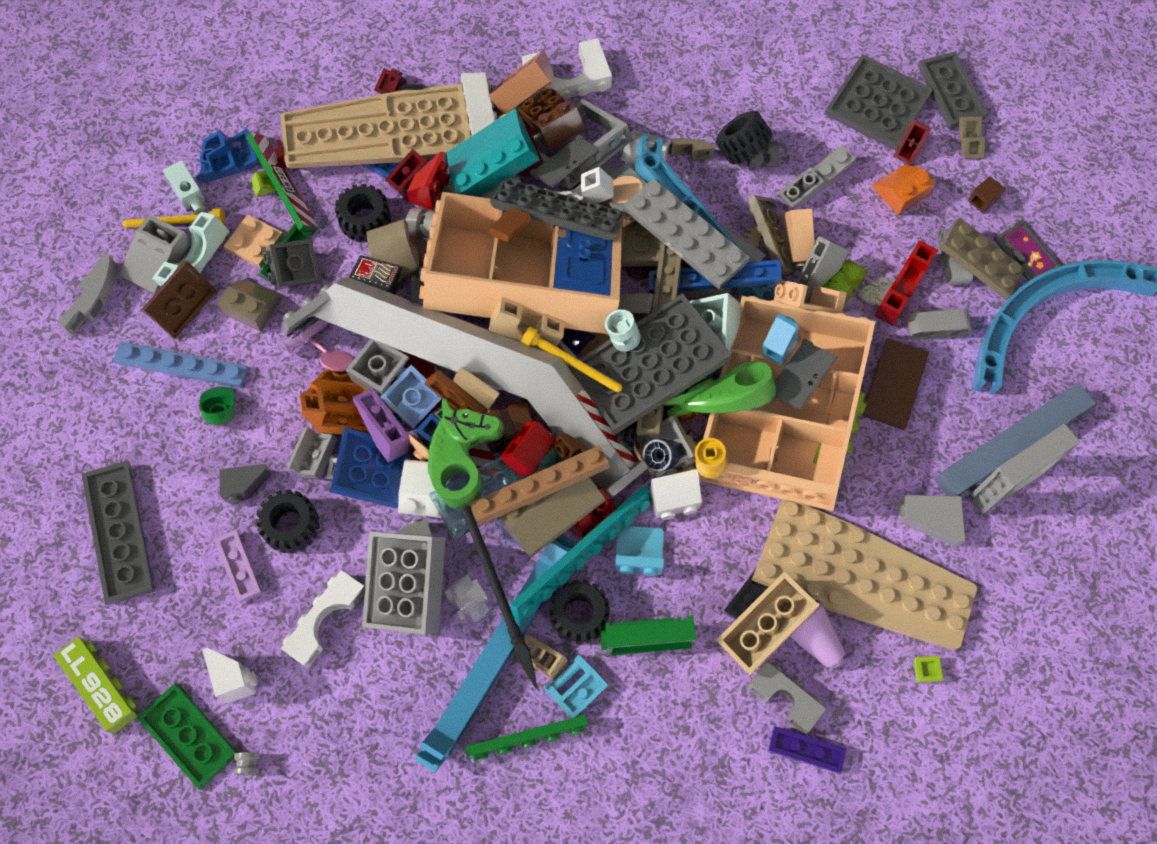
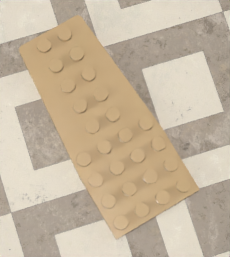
M462 83L428 87L422 90H402L284 112L280 115L284 159L288 168L398 163L412 149L426 160H430L440 151L445 152V157H447L446 152L471 137Z
M782 499L752 577L753 581L769 587L785 571L814 600L819 599L825 610L953 651L961 647L977 591V586L974 583L847 521L807 505Z

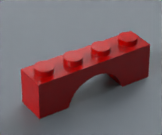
M921 240L918 241L874 315L875 317L894 326L938 249Z

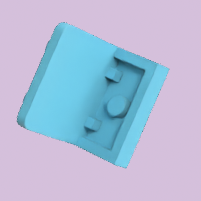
M628 526L622 529L617 536L615 571L627 575L634 573H643L646 576L661 575L664 567V559L662 558L663 530L660 528Z

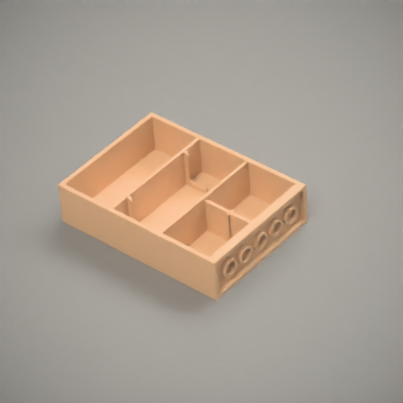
M742 296L740 301V325L729 351L732 354L733 360L723 365L720 378L744 362L759 361L766 363L772 369L774 380H776L801 346L803 339L813 342V345L836 355L838 358L801 410L776 398V400L772 399L769 403L753 409L732 413H710L703 439L716 438L723 443L726 449V469L723 474L716 478H705L698 472L699 481L834 511L876 321H871L865 317H850L844 313L834 314L782 304L776 300H761L755 296ZM778 314L793 318L799 325L798 330L801 336V341L797 342V347L782 366L763 355V344ZM822 443L817 464H814L813 460L818 445Z

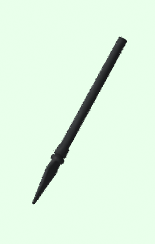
M470 505L466 506L461 511L508 627L507 630L510 638H512L511 644L514 645L515 655L534 687L538 688L530 649L524 642L525 637L521 635L522 632L513 617Z

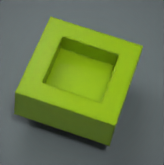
M939 656L915 657L913 659L917 683L943 681Z

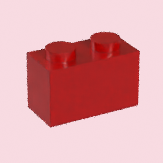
M538 421L524 423L500 459L519 477L532 475L539 469V463L542 458L551 451V445L555 438Z

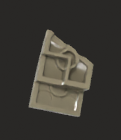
M404 219L367 231L370 258L402 266L398 284H401L408 275L413 274L419 268L418 249L409 242L408 223Z

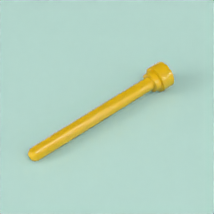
M215 208L208 212V214L215 215L225 224V213L222 208ZM199 214L156 218L170 225L193 223ZM146 218L124 220L122 225L125 228L140 227Z
M530 326L525 332L521 343L528 347L530 345L533 347L538 346L550 354L561 357L565 363L613 391H622L623 387L620 383L542 339L541 335L538 334V330Z

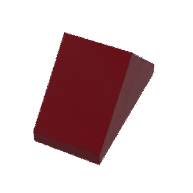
M913 119L893 157L911 166L925 144L932 128Z

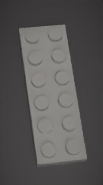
M655 179L647 183L623 205L625 212L718 289L725 285L749 262L750 257Z

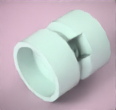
M616 310L608 315L605 320V328L613 346L617 350L624 352L636 348L640 343L641 335L633 315L627 310Z

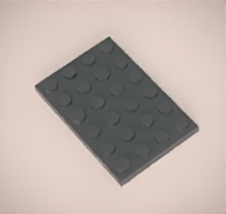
M683 293L636 323L641 340L633 350L627 352L619 351L613 346L610 339L579 359L620 383L623 387L621 392L613 391L569 365L570 370L593 400L615 435L733 360L732 354Z

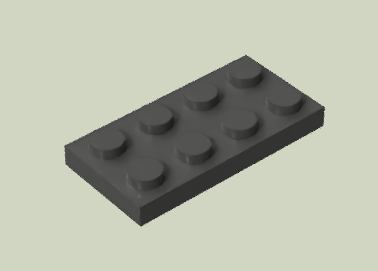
M956 51L919 61L917 66L927 86L933 89L931 94L949 129L959 126V117H982V120L987 118L988 113Z

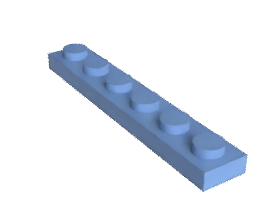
M121 341L113 359V362L118 365L237 388L243 387L249 369L246 365Z

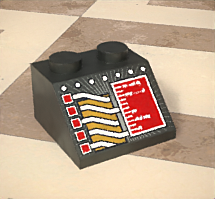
M360 255L349 278L396 295L402 266Z

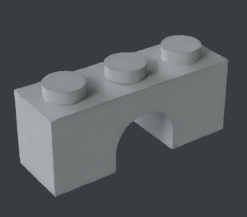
M767 661L746 688L765 703L775 693L785 694L790 699L792 705L791 711L785 719L804 735L807 734L826 710L822 706L823 702L817 696L809 695L802 690L803 686L797 680L789 679L782 674L784 671L773 662L770 664Z

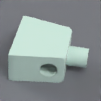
M181 160L163 170L186 211L191 209L194 214L203 212L205 210L203 205L205 199L183 161Z

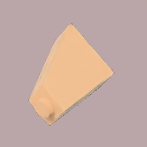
M812 209L790 210L781 215L791 263H796L797 267L805 265L815 245Z

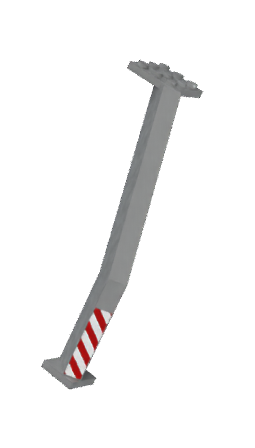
M345 277L334 284L330 282L320 290L319 296L316 298L313 295L302 302V308L298 311L294 308L284 315L281 330L285 336H288L307 321L316 317L455 372H458L463 367L486 384L527 399L557 437L563 432L576 438L590 449L598 445L601 446L610 468L590 476V478L597 487H602L608 496H615L649 468L644 460L637 461L633 454L617 441L616 435L597 406L561 357L532 346L528 347L519 341L442 312L423 309L421 304L411 303L410 300L349 277Z

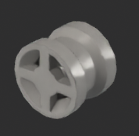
M235 753L234 760L237 763L233 775H258L257 761L260 759V753Z

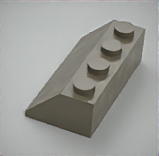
M590 477L507 513L499 517L505 531L530 557H533L602 504L605 498Z

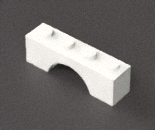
M600 167L581 174V184L577 188L558 193L566 196H575L580 200L600 203L614 197L613 179Z
M342 570L338 575L334 574L330 578L323 594L320 593L315 598L312 609L301 616L298 621L299 626L283 640L281 649L307 669L310 668L323 650L318 639V629L324 617L338 609L353 610L365 594L364 585Z

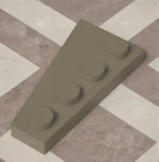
M754 195L748 199L750 204L749 210L756 219L759 234L764 239V248L770 255L771 260H781L782 276H790L794 273L789 251L782 244L785 237L784 233L777 226V223L780 222L778 213L773 212L772 207L775 206V201L773 198Z

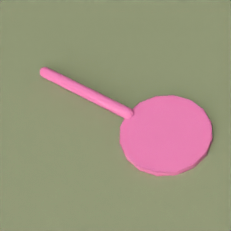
M309 339L310 343L324 352L321 354L320 362L325 368L336 372L346 371L353 361V358L348 353L340 350H327L314 339Z

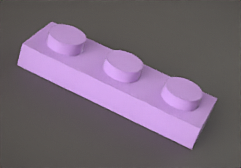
M235 529L215 538V544L238 602L243 603L263 594L238 531Z

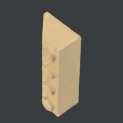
M784 571L716 641L751 676L820 605Z

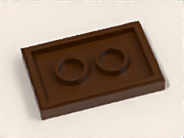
M183 261L141 310L170 337L176 339L217 290L188 261Z

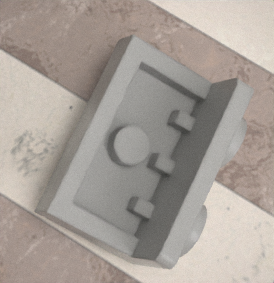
M305 427L287 468L301 477L321 479L338 438L331 434L316 433L312 429Z

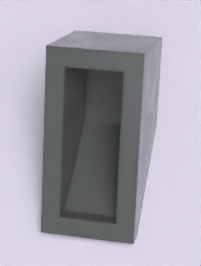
M266 464L219 469L220 496L229 504H239L242 500L249 499L270 477V469Z

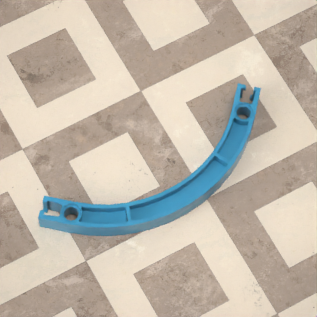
M1094 260L1063 265L1033 278L1020 287L1006 301L987 328L978 351L973 390L982 391V387L986 384L984 377L991 378V388L988 394L995 395L1002 387L1004 360L1011 335L1018 322L1040 303L1063 293L1094 288L1113 289L1152 296L1157 291V282H1154L1157 279V268L1122 261Z

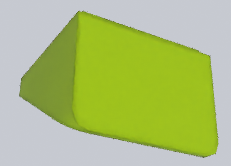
M266 172L254 173L251 182L256 197L276 191Z

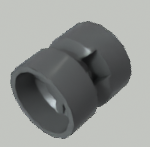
M770 140L768 145L759 154L748 160V168H760L762 165L766 168L778 167L780 160L778 140Z

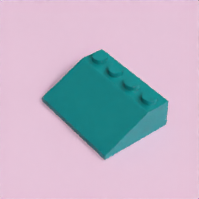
M516 108L446 152L450 178L457 194L475 197L485 195L499 186L504 178L510 179L540 160Z

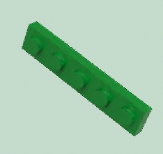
M586 714L466 746L467 758H473V761L477 762L487 759L488 754L497 752L498 755H504L512 752V747L519 745L522 746V749L536 746V741L546 739V742H552L561 739L560 734L569 732L570 736L584 733V728L588 727Z

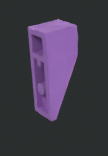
M370 389L353 397V401L376 447L385 459L390 462L407 454L410 442L409 435L375 390Z

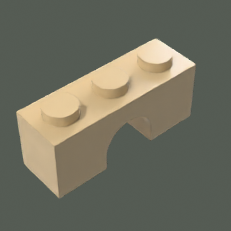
M501 297L491 315L489 331L521 342L525 332L531 326L538 330V334L541 335L542 339L557 347L563 338L565 321L544 313L538 321L526 322L521 318L523 305Z

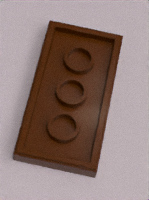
M887 338L862 416L905 430L929 352Z

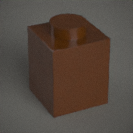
M989 176L973 190L967 201L983 214L1000 199L1005 188Z

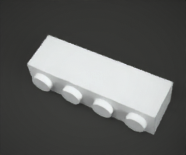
M485 72L461 73V83L471 136L497 120V114L492 110L494 103L489 97L491 83L490 80L487 81Z

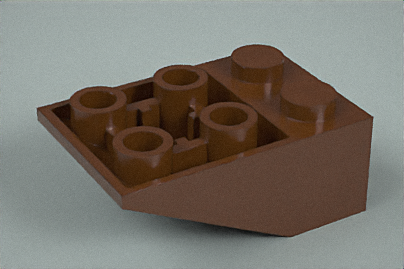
M553 88L542 91L539 96L525 101L521 107L517 108L540 141L550 150L585 129L577 108Z

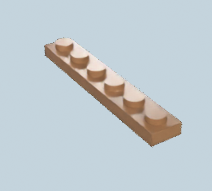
M598 445L474 500L469 505L478 526L602 472L610 468V465L601 446Z

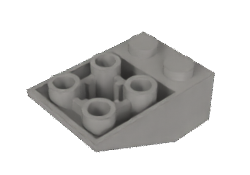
M148 215L135 233L119 276L155 294L161 287L152 278L164 262H180L191 247L189 238L184 231Z

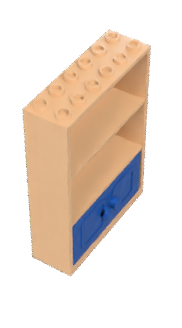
M442 192L441 200L436 201L430 236L427 242V253H425L424 264L421 270L420 281H422L423 285L420 287L419 299H423V309L491 318L501 297L523 305L521 318L526 322H536L545 313L565 321L564 328L608 334L605 328V320L609 314L618 310L620 301L622 225L616 238L611 241L555 226L553 249H550L553 225L530 219V222L507 243L489 234V228L506 211L494 208L489 198ZM565 229L566 238L558 236V230Z

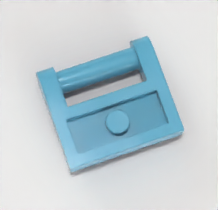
M579 654L573 659L574 662L558 678L543 688L570 718L577 717L608 687V684ZM582 669L585 674L561 696L557 691Z

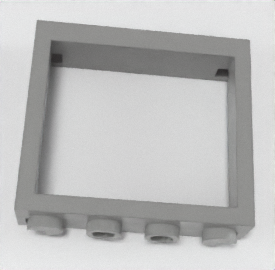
M584 99L574 105L579 112L582 122L590 119L609 130V132L592 144L600 151L582 164L580 170L572 175L571 179L568 175L560 181L561 184L569 189L581 181V174L600 167L633 141L628 124ZM535 135L533 138L544 163L549 159L548 156L543 154L548 148Z
M1064 423L999 466L968 497L983 515L1046 473L1076 447L1080 441L1077 439L1075 432L1072 433Z

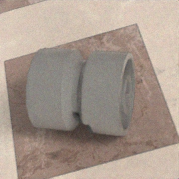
M417 207L411 208L406 217L409 234L424 235V237L429 238L435 211H427Z

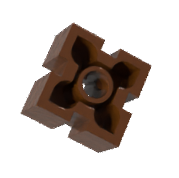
M525 401L521 403L512 402L507 405L505 410L499 411L498 408H492L484 413L500 418L505 428L500 440H487L491 452L494 454L506 450L523 424L532 422Z

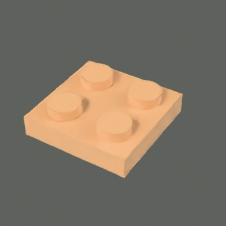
M247 214L223 247L226 251L261 268L264 264L263 252L266 251V247L270 244L279 243L284 235L283 232Z

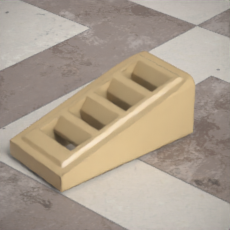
M526 633L524 636L526 645L534 644L530 650L531 657L534 656L538 648L541 649L536 659H532L533 667L554 681L567 665L566 657ZM546 654H549L550 656L544 665L540 664Z

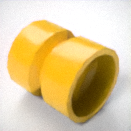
M716 438L703 439L695 448V463L700 475L705 478H716L723 474L726 469V449L723 443Z

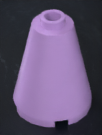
M816 599L815 601L820 607L790 638L826 668L831 666L836 668L844 662L845 651L823 604L819 599Z

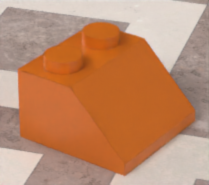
M903 165L872 184V187L896 214L900 215L928 197L936 182L923 168Z

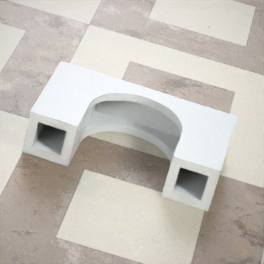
M598 38L579 42V57L584 68L583 72L572 79H559L553 76L550 81L552 84L547 89L553 88L568 100L571 97L586 96L591 92H602L611 88L612 74ZM538 53L522 56V65ZM541 89L535 92L536 96L534 98L540 95Z

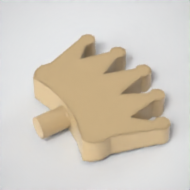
M751 224L753 229L747 228L746 231L749 233H743V236L747 238L745 239L759 249V243L765 244L759 234L757 226Z

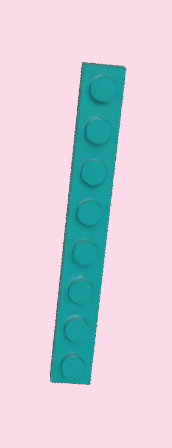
M644 486L638 489L510 603L513 617L520 622L526 616H530L542 601L548 600L560 585H564L569 580L572 574L577 570H581L592 556L598 555L602 548L609 541H613L622 529L630 526L641 512L644 513L649 508L650 490Z

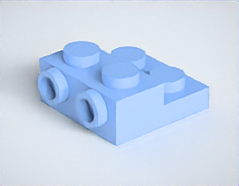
M410 365L407 369L403 366L396 375L397 380L392 385L389 384L380 398L391 412L399 416L413 429L442 398L424 384L426 378Z

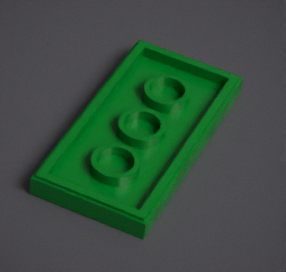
M176 682L136 717L198 790H202L234 759V754L238 753Z

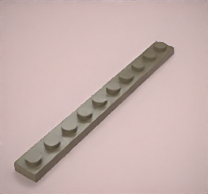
M661 242L652 312L676 298L679 290L682 258L663 242ZM664 404L638 420L637 435L661 436Z

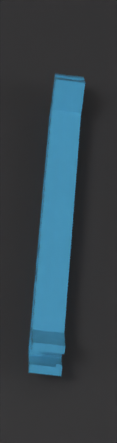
M642 135L636 146V173L646 183L655 179L741 249L662 159L663 139L657 138L653 146L647 151L646 142H649L650 137ZM770 284L735 288L742 296H755L761 300L771 301L774 300L776 287Z
M561 534L548 544L517 597L577 543ZM542 601L530 616H526L520 622L514 618L522 632L521 635H525L545 601ZM504 617L437 725L420 746L421 751L415 757L417 762L434 773L438 771L453 752L515 650L514 645L511 644L512 638L509 636Z

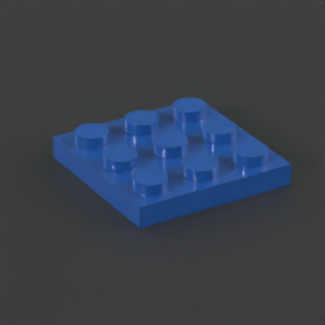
M345 428L329 492L397 509L405 459L409 460L411 445L409 444L407 454L388 462L376 447L370 434Z

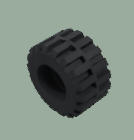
M753 110L735 117L726 124L716 137L715 143L729 163L733 165L740 164L759 154L768 145L773 133L760 113Z
M356 184L352 185V189L346 188L344 194L340 193L338 196L339 200L335 202V213L344 235H347L351 240L355 237L356 242H361V239H364L366 243L367 231L388 225L391 222V213L386 196L382 194L379 188L375 190V186L370 185L367 187L366 184H361V186L357 187ZM361 209L373 210L371 214L365 217L353 216Z
M281 490L277 491L276 496L269 495L267 497L269 500L267 502L263 501L260 504L262 510H257L256 513L259 519H256V525L259 527L257 530L266 543L274 550L278 549L281 553H286V550L290 553H295V549L298 548L302 551L305 549L303 545L307 543L310 546L313 543L311 537L316 538L318 535L316 529H320L319 515L310 500L305 495L302 496L300 492L295 491L293 493L291 490H286L283 494ZM287 512L300 513V520L293 529L285 532L276 530L277 521L283 514Z
M578 579L573 580L572 584L566 582L563 588L559 587L556 590L555 596H552L550 622H552L554 631L558 632V636L561 639L564 637L566 642L571 643V641H574L580 645L581 642H586L587 644L593 638L596 640L600 637L601 631L605 630V623H608L610 614L609 601L604 596L605 592L602 589H597L598 585L595 583L590 585L588 580L578 583ZM582 600L592 606L594 615L590 621L576 624L566 617V607L573 601Z

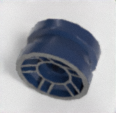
M654 439L648 442L643 450L644 462L650 470L655 472L674 468L680 458L677 445L669 439ZM659 451H662V452H663V454H664V457H663V458L661 457V453H659Z

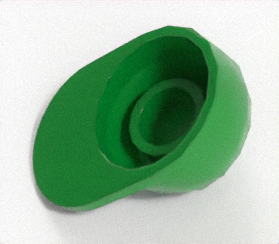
M220 386L204 391L200 396L199 402L202 419L210 425H224L230 422L235 415L234 390L229 387Z

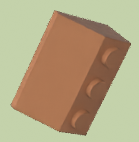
M542 50L501 81L489 95L490 99L503 115L514 108L521 107L519 104L524 100L533 99L536 96V91L539 89L544 91L552 84L550 81L554 73L546 52Z

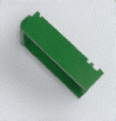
M693 615L687 616L686 620H681V617H677L674 621L673 617L611 623V626L609 623H605V630H602L600 635L601 650H606V656L692 649L691 642L696 641Z

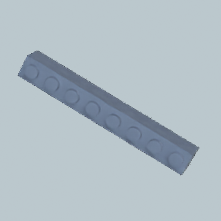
M1078 382L942 471L934 480L946 496H961L962 500L971 493L970 489L972 487H978L999 466L1064 423L1070 428L1075 424V419L1083 420L1092 413L1090 409L1096 402Z

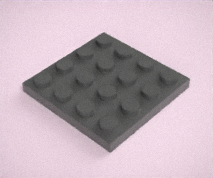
M862 54L826 108L824 115L896 151L912 120L916 119L933 89Z

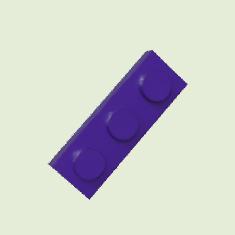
M774 726L767 752L841 774L847 749Z

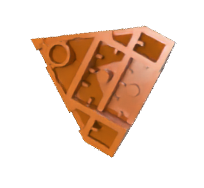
M326 368L311 383L310 388L300 395L301 414L319 433L343 435L344 429L348 428L370 434L353 401V397L367 390L352 382L346 371L336 372Z

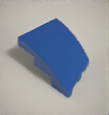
M245 129L229 138L219 130L203 139L202 154L199 159L201 169L200 174L196 175V179L199 182L214 181L249 170L261 164L246 138L250 131ZM237 141V146L233 147L232 142Z

